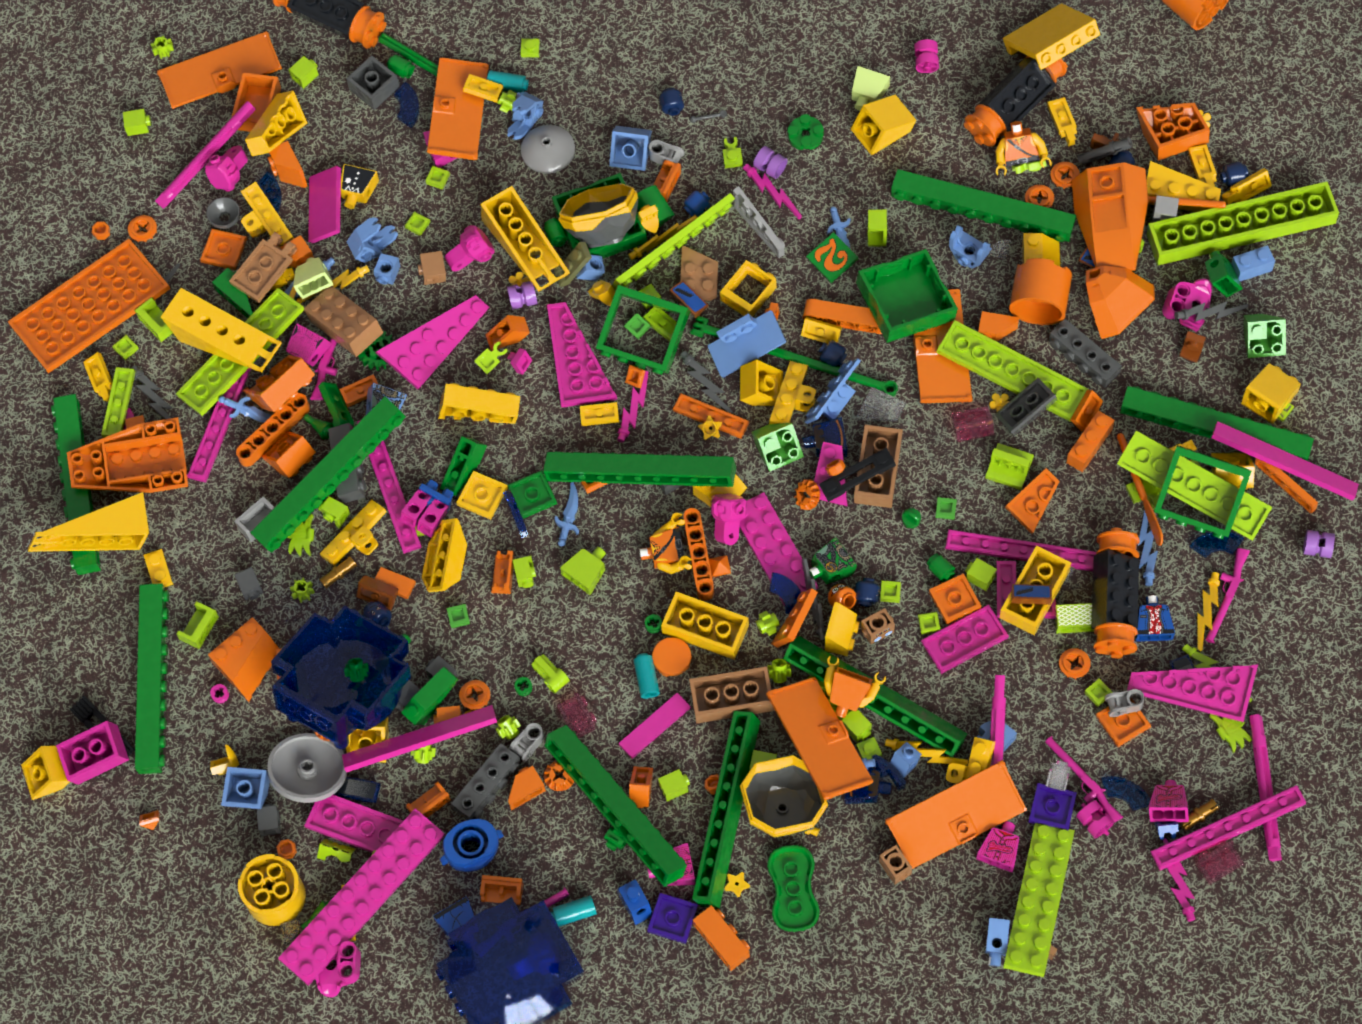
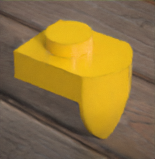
M646 205L638 212V219L646 230L657 233L659 226L658 210L655 205L651 207Z
M600 280L593 284L588 293L592 298L600 300L607 306H611L615 289L611 283Z
M227 744L225 747L228 757L210 761L212 775H224L227 772V767H237L239 765L236 754Z

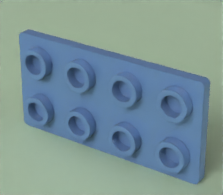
M770 310L757 318L747 314L716 332L719 339L709 344L708 349L720 376L724 378L740 369V366L754 361L785 344L786 339L773 311Z
M858 358L853 361L850 360L839 368L838 372L840 374L837 378H832L827 385L829 387L825 393L822 392L817 398V405L811 407L805 416L807 418L804 421L806 424L818 420L822 414L831 421L837 418L856 392L845 382L861 360Z

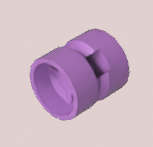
M764 146L756 155L753 166L762 172L766 170L767 175L777 179L784 171L788 159L780 154L775 155L772 149Z
M530 281L522 283L521 286L517 284L507 286L512 310L522 308L523 304L527 306L538 304L534 286Z
M1307 530L1303 554L1315 556L1318 553L1320 557L1331 558L1335 534L1323 532L1320 535L1318 531Z

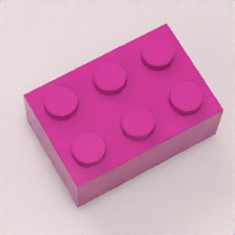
M105 721L56 745L67 781L77 785L129 761L118 725L109 721Z

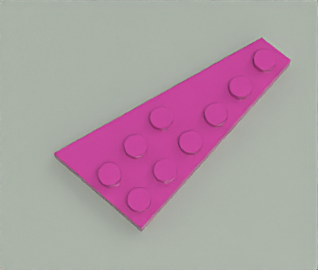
M475 295L375 353L416 389H419L490 307Z
M566 302L548 304L547 309L561 408L617 400V395L610 386L607 377H605L600 364L589 344H587L582 331L576 324Z
M1258 665L1131 672L1127 691L1138 689L1143 692L1146 698L1243 723Z

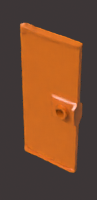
M265 31L157 70V75L160 77L171 107L174 109L217 92L225 93L235 89L240 84L243 73L267 75L281 70L282 67L271 43L269 33Z
M439 58L427 153L468 160L478 159L484 98L463 92V87L469 74L487 80L489 64Z
M950 289L948 291L958 308L955 320L964 324L960 290ZM954 321L913 334L920 403H964L973 401L969 369L936 353Z
M816 677L766 693L824 800L873 783V779L849 738L845 725L838 719Z
M1001 760L924 801L885 819V823L891 830L902 854L913 869L958 845L970 841L983 832L1027 811L1008 773L1005 762Z

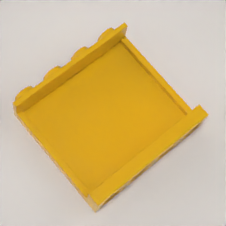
M1061 3L1003 37V41L1008 54L1013 55L1020 51L1035 59L1039 69L1042 70L1098 37L1100 32L1094 18Z

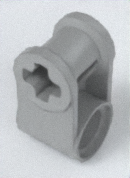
M653 140L649 144L650 160L663 165L664 160L678 163L685 154L682 148L661 140Z
M1138 689L1113 692L1104 697L1105 701L1108 702L1110 710L1108 714L1110 717L1138 712L1143 708L1144 694ZM1138 698L1140 702L1134 704L1130 701V699Z
M537 723L527 725L522 733L510 744L509 749L518 754L523 762H526L543 742L544 732L542 727ZM533 731L539 732L537 737H530Z

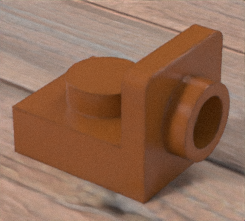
M1094 133L1091 138L1090 148L1096 149L1109 144L1110 141H1118L1119 133H1115L1112 140L1104 135Z
M1188 331L1180 357L1195 363L1198 362L1206 337Z

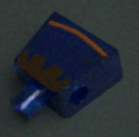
M842 417L812 426L813 436L802 437L804 449L815 447L816 457H820L823 442L843 446V457H847V444Z
M869 767L867 771L873 779V783L847 792L845 794V804L877 803L879 793L891 794L892 783L880 781L881 771Z

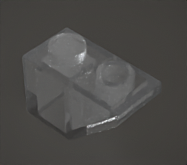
M1056 760V763H1051L1046 787L1066 791L1071 767H1068V763Z

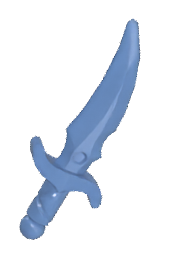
M831 207L830 212L834 224L828 228L827 235L835 230L836 235L850 248V243L846 236L847 232L844 229L850 224V218L846 222H841L837 208Z
M220 396L218 399L220 403L236 409L233 414L229 415V418H235L239 413H242L245 417L249 416L253 420L265 422L272 416L255 406L245 405L244 403L249 401L250 397H244L239 402L224 396Z
M574 482L570 484L569 499L563 511L564 520L560 521L557 516L554 518L556 525L561 528L558 545L561 547L565 545L569 530H573L576 535L579 534V529L573 525L575 513L578 509V494Z

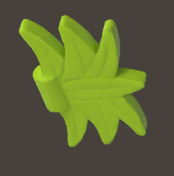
M313 514L307 518L305 523L302 522L292 535L287 537L291 539L288 548L289 554L295 548L298 555L301 556L302 548H304L306 553L311 556L310 543L314 541V529L311 528Z
M1212 714L1209 715L1218 727L1217 733L1222 740L1228 742L1232 753L1236 750V742L1241 749L1244 747V739L1251 742V737L1242 729L1245 721L1242 723L1223 717L1219 718Z

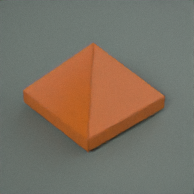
M629 365L625 383L641 388L646 370Z
M727 555L709 559L712 577L731 574Z
M159 811L140 815V826L154 830L159 822Z

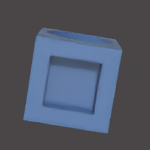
M380 254L374 269L375 279L379 283L393 285L400 268L398 257Z
M591 255L592 258L576 275L577 279L598 280L605 273L602 256Z
M906 742L894 753L890 764L905 778L916 767L922 754Z

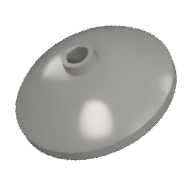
M542 125L532 129L524 137L521 144V156L525 164L530 169L544 174L561 171L570 164L575 154V144L572 136L568 131L556 125Z

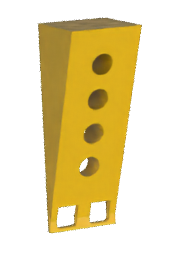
M513 186L480 204L483 223L538 292L570 274ZM536 254L540 256L537 259L531 257L532 255ZM560 266L565 273L556 278L551 270ZM544 275L549 283L540 287L535 279Z
M180 288L161 316L162 320L180 342L261 373L282 344L281 341L274 339L183 288ZM267 341L276 344L272 352L263 349ZM258 355L267 359L262 367L253 364Z
M143 492L46 531L35 532L28 547V552L140 550L149 534Z

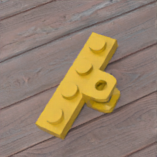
M257 182L241 191L253 209L241 220V223L251 237H258L266 231L270 236L276 232L283 239V242L277 247H281L294 239Z
M793 361L789 362L769 424L790 423L794 408L798 411L808 412L811 407H814L816 389L803 385L808 365Z
M371 499L321 551V557L333 566H336L354 546L361 553L370 555L379 545L370 529L386 513L385 508ZM371 543L369 548H365L367 544Z
M974 737L968 766L957 763L949 764L946 780L957 784L990 767L995 742Z

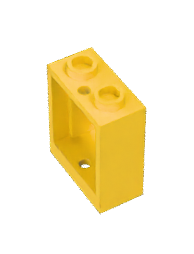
M746 260L720 291V301L743 316L750 314L753 317L777 288L776 278L771 273L761 270L756 263H750ZM747 274L767 286L752 305L733 293Z

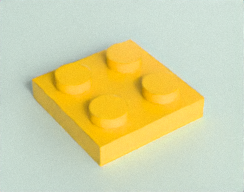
M473 471L456 504L461 508L491 520L508 486Z

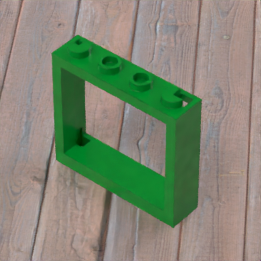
M618 285L596 349L600 351V355L610 358L612 355L618 357L617 361L627 364L630 361L635 363L634 366L645 370V367H648L655 374H668L691 311L687 307ZM622 296L679 315L662 364L605 346Z
M1177 445L1154 512L1158 513L1157 517L1168 520V518L1176 520V524L1185 527L1187 524L1195 526L1194 530L1205 533L1207 530L1213 532L1212 536L1224 539V536L1229 537L1252 470ZM1179 456L1243 476L1225 529L1162 508Z

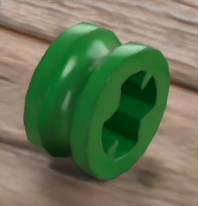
M651 614L646 617L645 628L649 633L655 634L662 629V620L658 615ZM654 620L657 627L653 628L652 625L649 626L648 624Z
M520 677L514 684L516 693L520 696H528L532 692L533 687L529 678ZM526 683L528 688H524L522 691L519 685Z

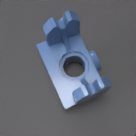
M518 92L516 101L512 104V111L514 112L512 121L514 123L508 128L507 136L514 135V140L524 137L531 130L537 119L542 116L544 101L527 92Z
M374 217L367 219L355 228L346 241L354 258L366 263L379 257L382 253L381 250L396 240L398 232H392L395 226H386L380 230L381 224H375L378 218Z
M957 225L955 231H952L950 235L949 247L955 259L964 267L968 266L973 269L979 266L992 249L988 242L982 243L965 233L960 225Z

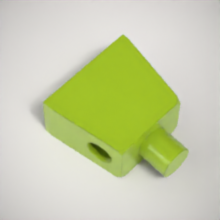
M596 547L592 553L581 549L560 567L561 575L591 595L605 571V564L601 561L606 555L605 551L600 547Z

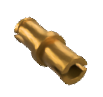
M349 556L337 567H332L333 570L319 580L327 589L338 579H343L344 575L356 567L357 564Z
M1210 799L1201 807L1192 809L1193 812L1189 814V822H1179L1184 831H1187L1197 823L1204 822L1205 818L1218 811L1219 807L1215 806L1217 804L1213 799Z

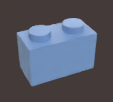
M1267 245L1234 256L1231 264L1239 281H1243L1271 272L1275 259Z

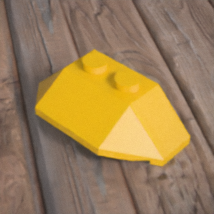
M457 518L441 520L440 527L434 532L428 543L422 573V580L428 592L445 591L461 579L467 543Z

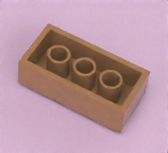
M333 286L326 288L304 308L312 324L355 357L383 334L377 319Z
M872 425L864 426L859 462L887 447L896 466L855 486L854 503L892 508L903 429ZM872 463L859 470L857 477L875 467Z
M767 666L689 679L696 724L733 718L734 711L753 712V714L774 711L766 695L768 691H771Z

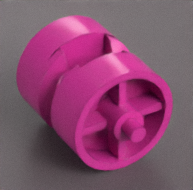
M930 39L916 42L914 45L916 70L920 73L937 71L939 69L937 42Z
M1097 800L1090 802L1088 805L1082 803L1081 806L1083 808L1076 815L1083 826H1088L1087 830L1094 839L1102 834L1108 836L1110 834L1108 830L1114 824L1113 819L1107 813H1103L1104 809Z

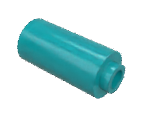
M489 70L487 80L504 85L503 91L511 90L521 93L528 89L529 81L526 80L524 75Z
M647 653L638 654L633 662L640 696L643 699L656 697L660 694L653 658Z
M591 895L553 907V912H550L553 924L557 923L558 927L597 915Z

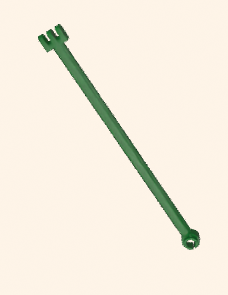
M701 316L696 318L697 322L693 324V327L696 329H691L690 331L692 335L702 338L705 333L718 337L716 332L720 328L708 325L709 319ZM779 347L767 353L788 361L808 365L810 368L834 376L840 374L838 372L840 367L831 366L822 361ZM852 372L847 379L883 391V394L887 397L895 396L898 391L897 384L891 380L884 382ZM891 388V389H893L894 391H893V392H887V389Z

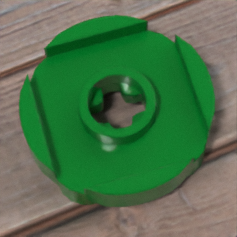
M803 114L794 119L788 127L789 142L798 150H813L823 141L824 128L821 122L814 117H810L808 114ZM808 130L810 135H809V136H808V135H804V136H803V135H802V134H803L802 131Z

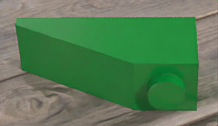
M227 268L212 282L213 287L217 293L248 319L253 312L247 295L229 283V280L236 271L232 272Z
M461 436L440 489H449L454 493V496H457L472 472L480 464L487 445L473 438Z
M443 667L412 697L401 713L414 725H425L459 679L446 667Z

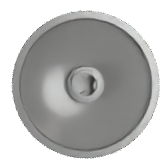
M313 733L290 736L278 743L269 755L267 764L269 781L273 788L287 799L303 803L324 800L335 794L344 784L347 776L342 760L344 752L336 742L322 740Z

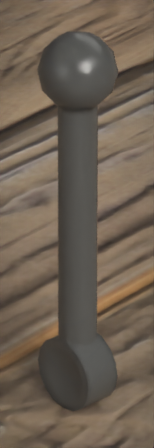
M722 110L716 114L699 117L691 116L690 122L695 123L697 120L714 117L725 118L727 112Z

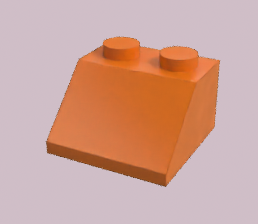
M288 141L281 143L269 152L270 156L267 159L274 176L278 175L280 181L303 188L308 187L302 167Z
M287 431L261 457L282 476L290 478L295 476L304 464L312 460L316 451L303 436Z

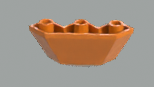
M1103 265L1086 270L1089 302L1101 339L1120 334L1155 300L1154 285L1127 268Z

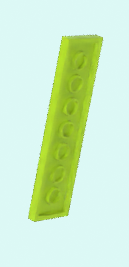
M731 193L616 278L612 284L615 292L618 285L628 288L632 279L635 281L640 279L647 271V268L652 270L659 264L658 262L662 260L661 258L665 260L673 254V251L676 249L675 247L680 249L687 243L690 236L694 238L701 233L704 225L708 228L719 217L718 215L722 217L729 212L735 199Z
M277 288L245 323L277 339L304 311V307ZM267 341L263 349L267 350L272 343ZM213 354L183 385L176 395L203 416L218 401L219 397L223 396L248 370V367ZM259 355L255 358L253 363L260 357Z
M954 320L936 352L1017 395L1039 378L1057 397V401L1046 410L1071 422L1070 419L1086 391L1089 390Z
M1136 430L1117 464L1162 489L1174 451ZM1179 456L1167 493L1218 522L1227 525L1239 488L1189 459ZM1244 492L1232 529L1253 541L1271 511L1272 506Z
M1035 823L1003 968L1044 977L1075 830L1069 829L1067 831Z

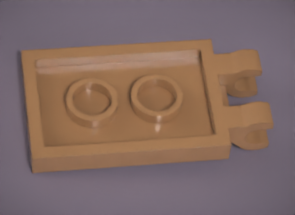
M276 232L271 235L268 241L262 239L229 280L232 286L260 303L292 263L293 259L290 256L294 255L297 251L296 245L290 241L283 250L277 247L283 242V239Z

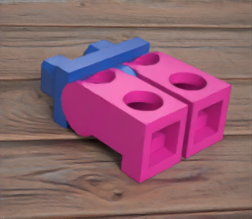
M433 480L420 485L419 489L401 511L400 521L414 529L417 526L418 531L432 538L441 520L448 513L454 494L449 489H444L442 494L436 491L438 484Z

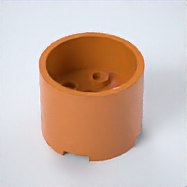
M1162 0L1166 6L1195 30H1200L1213 21L1212 17L1218 13L1219 9L1223 10L1229 1Z
M1042 258L1026 259V263L1018 264L1009 306L1011 314L1019 317L1024 322L1038 325H1053L1063 321L1066 316L1072 280L1070 269L1055 265L1053 260Z

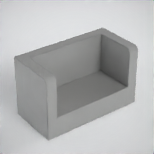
M1157 195L1152 222L1176 217L1179 198Z
M262 497L234 522L238 530L252 542L256 538L250 532L275 507Z

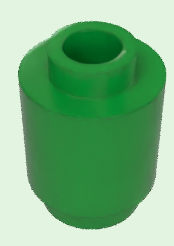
M398 55L391 56L387 61L388 69L402 78H410L415 69L412 62Z
M556 218L546 221L544 231L551 245L556 247L564 245L568 237L560 221Z
M936 553L927 561L929 570L941 582L948 581L954 577L955 567L944 556Z

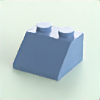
M615 126L612 131L609 166L645 171L652 130Z
M227 767L221 805L261 809L268 796L270 781L267 770Z

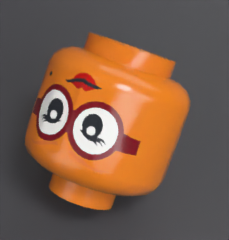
M844 584L834 585L828 593V602L832 607L834 602H838L851 610L856 603V592Z

